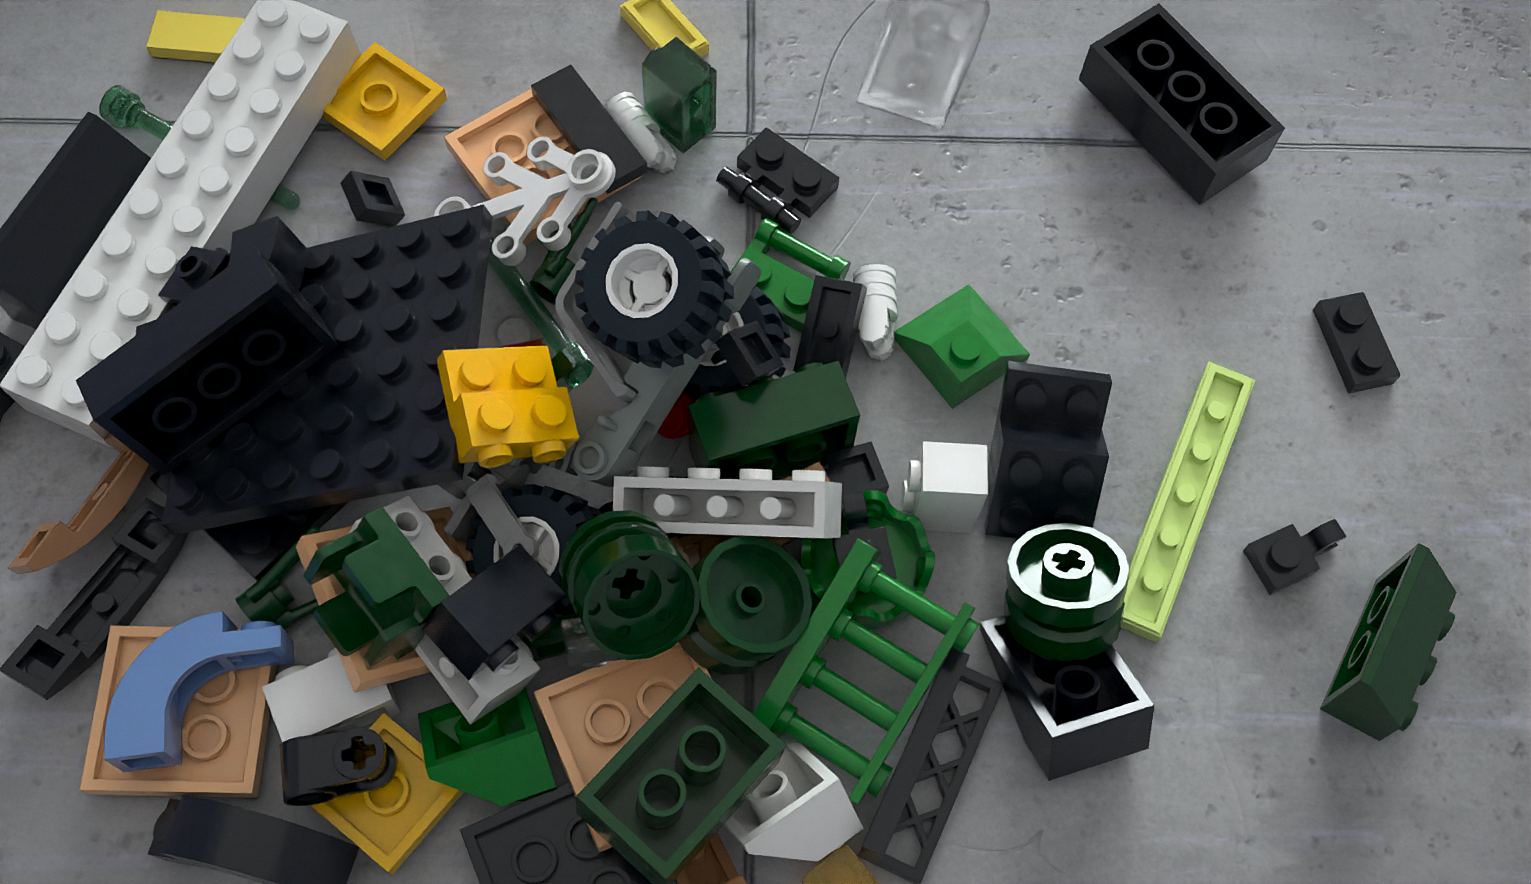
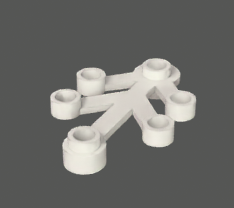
M538 137L529 144L527 157L539 170L546 171L554 167L564 174L545 179L515 164L507 154L497 152L486 159L483 166L484 173L497 186L511 184L519 188V190L474 206H470L461 197H450L439 204L434 216L483 204L493 216V220L519 211L507 230L497 236L492 244L493 254L504 265L515 266L524 259L526 245L523 241L553 199L565 195L552 216L545 218L538 225L536 232L538 239L547 249L551 251L561 250L571 239V231L567 226L586 199L603 194L614 181L615 166L606 154L586 149L573 155L558 148L550 138ZM548 150L544 156L539 157L541 153ZM501 166H504L501 171L497 172ZM559 229L555 236L549 238L553 231ZM514 245L509 252L505 253L509 246Z

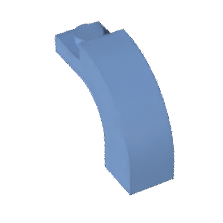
M223 611L192 618L168 630L138 655L121 678L114 692L106 719L104 760L122 772L182 765V723L186 709L195 694L212 679L230 671L294 663V641L281 625H276L269 621L249 622L243 624L241 630H238L236 625Z

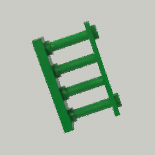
M857 538L810 617L808 626L797 639L753 713V716L773 733L780 737L786 733L857 778L859 781L848 797L857 804H859L867 792L877 797L893 770L891 766L885 763L887 757L952 648L954 647L963 652L979 623L971 619L976 608L964 602L959 613L955 616L883 573V565L876 562L881 551ZM859 590L865 594L869 591L874 592L945 635L928 664L853 619L855 613L848 608ZM830 638L837 642L841 638L845 639L916 683L900 712L825 667L827 661L821 658L820 655ZM802 685L808 689H811L814 685L887 731L871 760L797 715L798 708L791 703Z

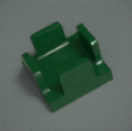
M383 507L364 515L353 532L320 547L315 552L303 574L310 585L332 574L340 582L346 592L317 606L313 617L343 656H349L371 644L364 655V659L370 667L391 655H394L398 660L414 651L425 636L422 628L438 605L450 596Z

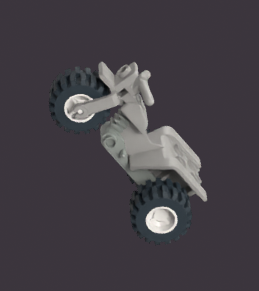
M616 201L559 290L555 302L558 316L594 365L589 378L568 392L579 439L566 451V455L563 458L553 462L536 463L532 457L517 458L505 465L492 468L481 467L479 462H470L464 465L463 480L438 484L443 490L462 500L447 523L444 532L452 538L467 541L465 549L473 551V560L465 561L467 573L479 575L515 547L521 545L564 591L559 579L560 556L569 537L586 521L601 515V512L597 508L588 506L589 501L580 496L549 486L542 487L536 484H524L529 472L533 474L538 473L544 464L574 476L579 475L583 479L606 487L614 486V476L629 477L682 391L698 400L703 395L719 391L726 394L745 388L741 385L728 388L725 382L735 375L726 360L715 365L711 361L712 355L719 350L715 343L731 330L757 320L780 359L790 358L791 347L784 342V339L791 337L789 327L781 320L784 318L781 310L758 287H755L760 278L761 269L754 262L743 258L731 273L727 263L722 259L724 247L711 236H702L685 220L680 222L673 214L662 211L658 218L649 210L637 211L635 215ZM782 366L766 377H772L775 374L781 378L786 368ZM565 595L553 609L552 613L558 618L575 613Z

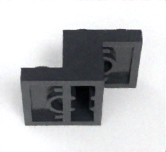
M1007 361L990 450L993 483L984 524L985 535L1019 539L1027 531L1046 524L1072 523L1093 528L1109 460L1102 427L1112 387L1110 374Z

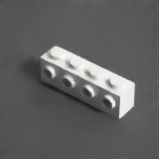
M637 467V477L614 476L613 511L631 510L649 516L666 533L800 538H840L842 483L825 481V471L792 470V481L772 480V470L740 469L739 479H720V469L688 468V478H669V467Z
M409 495L384 507L385 511L449 595L472 580L467 573L464 562L459 556L451 552L435 531L430 517L420 511ZM361 519L355 521L349 533L358 527ZM426 634L415 649L469 724H472L518 695L540 670L533 660L530 649L521 640L515 643L520 648L519 651L498 671L493 673L488 667H485L469 681Z

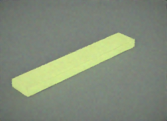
M1210 361L1205 366L1129 563L1130 572L1124 598L1125 607L1121 628L1155 643L1161 639L1254 386V379Z

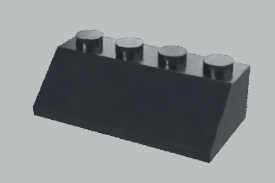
M86 113L0 228V306L11 319L34 329L38 328L151 159L146 153L93 113Z

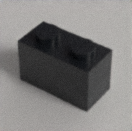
M518 545L444 599L422 630L469 681L485 667H488L493 673L503 667L519 651L520 648L515 643L524 636H527L533 642L545 633L557 620L552 611L566 593L521 545Z

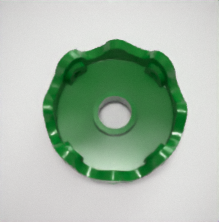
M874 490L863 492L869 529L886 527L897 576L896 580L923 596L934 570L935 553L930 548L920 519L915 515H907L894 508L890 504L888 496L883 492ZM841 513V535H846L847 533L845 529V524ZM803 538L800 566L809 581L811 599L815 607L818 606L838 572L832 538ZM859 590L848 608L855 613L853 619L869 629L890 626L908 615L907 612L872 591L865 594Z

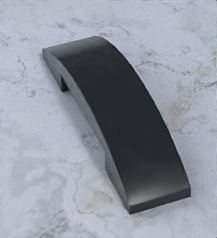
M146 497L111 538L117 548L47 630L36 625L0 667V672L45 700L50 699L63 690L106 651L111 625L129 626L167 574L189 532L173 535L161 526L164 507Z

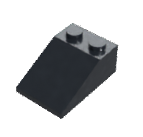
M1005 615L980 622V631L999 679L1004 684L1003 689L1023 739L1048 781L1149 749L1154 703L1113 645L1105 652L1085 660L1058 661L1038 656L1018 644L1007 629Z

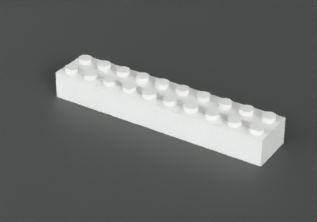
M294 0L256 1L1 381L0 387L21 407L33 414L113 448V446L104 441L109 432L93 421L76 380L136 335L137 326L159 319L172 309L158 294L175 271L178 261L186 255L191 246L215 251L216 248H222L231 252L232 232L253 225L323 116V109L327 103H331L337 93V88L356 59L361 55L348 21Z

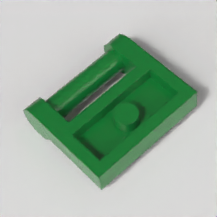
M766 218L760 224L754 239L738 262L743 258H747L761 269V275L755 287H758L781 310L784 318L781 320L786 325L802 333L814 280L767 256L766 253L772 247L825 275L824 277L844 280L851 262L839 255H836L834 258L781 231L780 224ZM738 262L735 264V266H734L733 269L731 270V273H732V271L734 270V268L736 267V265L738 264Z

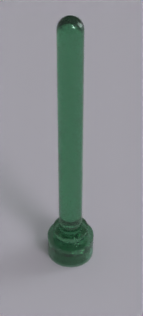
M115 85L108 89L101 99L99 105L100 116L120 128L137 126L163 141L173 127L169 122L145 110V105L141 102L140 97L121 85ZM281 184L278 185L269 199L287 210H295L300 205L299 195Z
M491 235L489 265L555 351L556 355L568 347L578 358V364L562 377L569 387H575L585 382L591 375L594 365L577 341H571L517 268L504 265L493 254L492 244L495 239Z

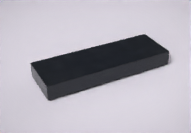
M571 64L531 85L532 95L576 153L592 149L606 154L611 159L616 172L613 183L605 191L607 194L648 172L645 159Z

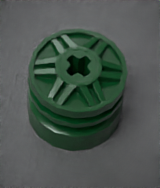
M631 510L609 511L586 521L569 537L560 556L559 579L588 637L605 654L624 660L651 658L671 649L689 632L699 612L700 587L693 569L677 551L666 532L653 519Z

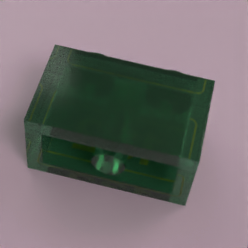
M678 37L672 39L662 48L658 47L651 51L642 63L644 109L660 127V134L684 154L716 128L717 70Z

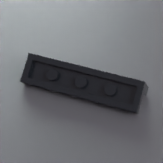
M954 647L935 677L857 857L913 884H921L1004 686L1003 683L966 667L970 655L960 652ZM959 680L987 693L980 710L960 716L952 697ZM948 709L952 720L941 723ZM976 721L970 736H968L964 724ZM955 728L964 748L963 753L959 759L939 765L932 747L933 740L936 734ZM927 757L931 769L920 772ZM955 769L948 786L943 773ZM935 777L943 797L941 805L938 809L918 815L910 795L914 784ZM906 807L910 819L899 822L902 812ZM934 819L928 836H926L922 823ZM910 827H914L922 848L914 867L885 854L893 833Z

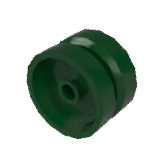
M1072 523L1046 524L1027 531L1013 544L1007 559L1006 581L1008 587L1005 592L1004 601L1006 626L1018 644L1038 656L1058 661L1085 660L1105 652L1118 639L1123 621L1124 598L1130 572L1124 551L1112 538L1096 529Z
M735 536L716 545L701 561L692 567L700 587L699 612L689 632L679 640V643L683 650L701 667L722 675L746 674L762 666L776 654L795 643L808 626L812 608L809 581L798 561L781 545L760 536Z

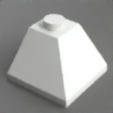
M785 733L782 737H779L786 744L779 763L723 826L748 854L818 862L829 853L839 849L847 840L864 828L840 779L800 742Z

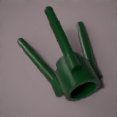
M594 197L588 200L573 226L571 223L567 226L571 231L569 243L561 250H548L541 266L529 282L533 291L552 305H555L559 290L575 267V264L566 257L598 205V200Z
M312 526L304 535L319 533L320 529L318 526ZM299 539L261 579L235 599L241 610L252 622L269 621L276 625H281L286 630L297 620L314 613L317 606H319L317 599H314L292 610L288 607L295 598L282 583L281 579L301 560L296 549Z

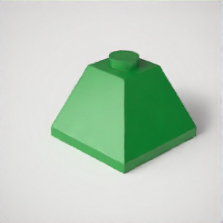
M970 284L894 331V340L952 409L1003 376L1006 372L1007 361L1022 363L1030 356L1029 352Z
M526 686L518 695L472 724H469L454 702L418 713L425 768L429 779L500 806L515 801H526L540 795L543 791L556 787Z

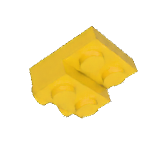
M548 346L443 350L437 358L450 426L456 437L459 463L479 462L481 467L492 468L505 465L513 459L532 457L536 463H548L563 458L566 455V451L579 439L568 388L557 387Z

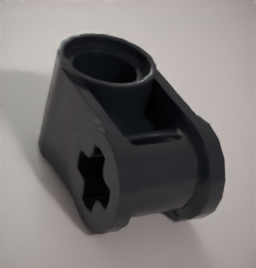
M356 727L324 735L299 736L288 739L279 745L283 802L289 806L315 805L328 802L337 797L375 791L385 787L393 779L397 771L398 760L395 751L374 730L367 727ZM371 749L375 755L366 758V768L360 769L356 763L364 761L366 757L365 751Z

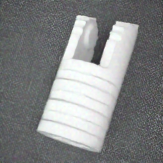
M623 92L612 97L604 105V108L645 159L647 167L662 173L674 170L677 160L675 157L676 153L673 152L669 143L660 134L658 124L652 120V117L645 111L634 95L630 92Z
M869 264L861 266L853 273V282L861 283L867 287L858 330L860 332V340L863 342L867 354H869L871 359L874 358L882 362L891 356V352L894 351V322L898 319L896 308V272L887 265Z

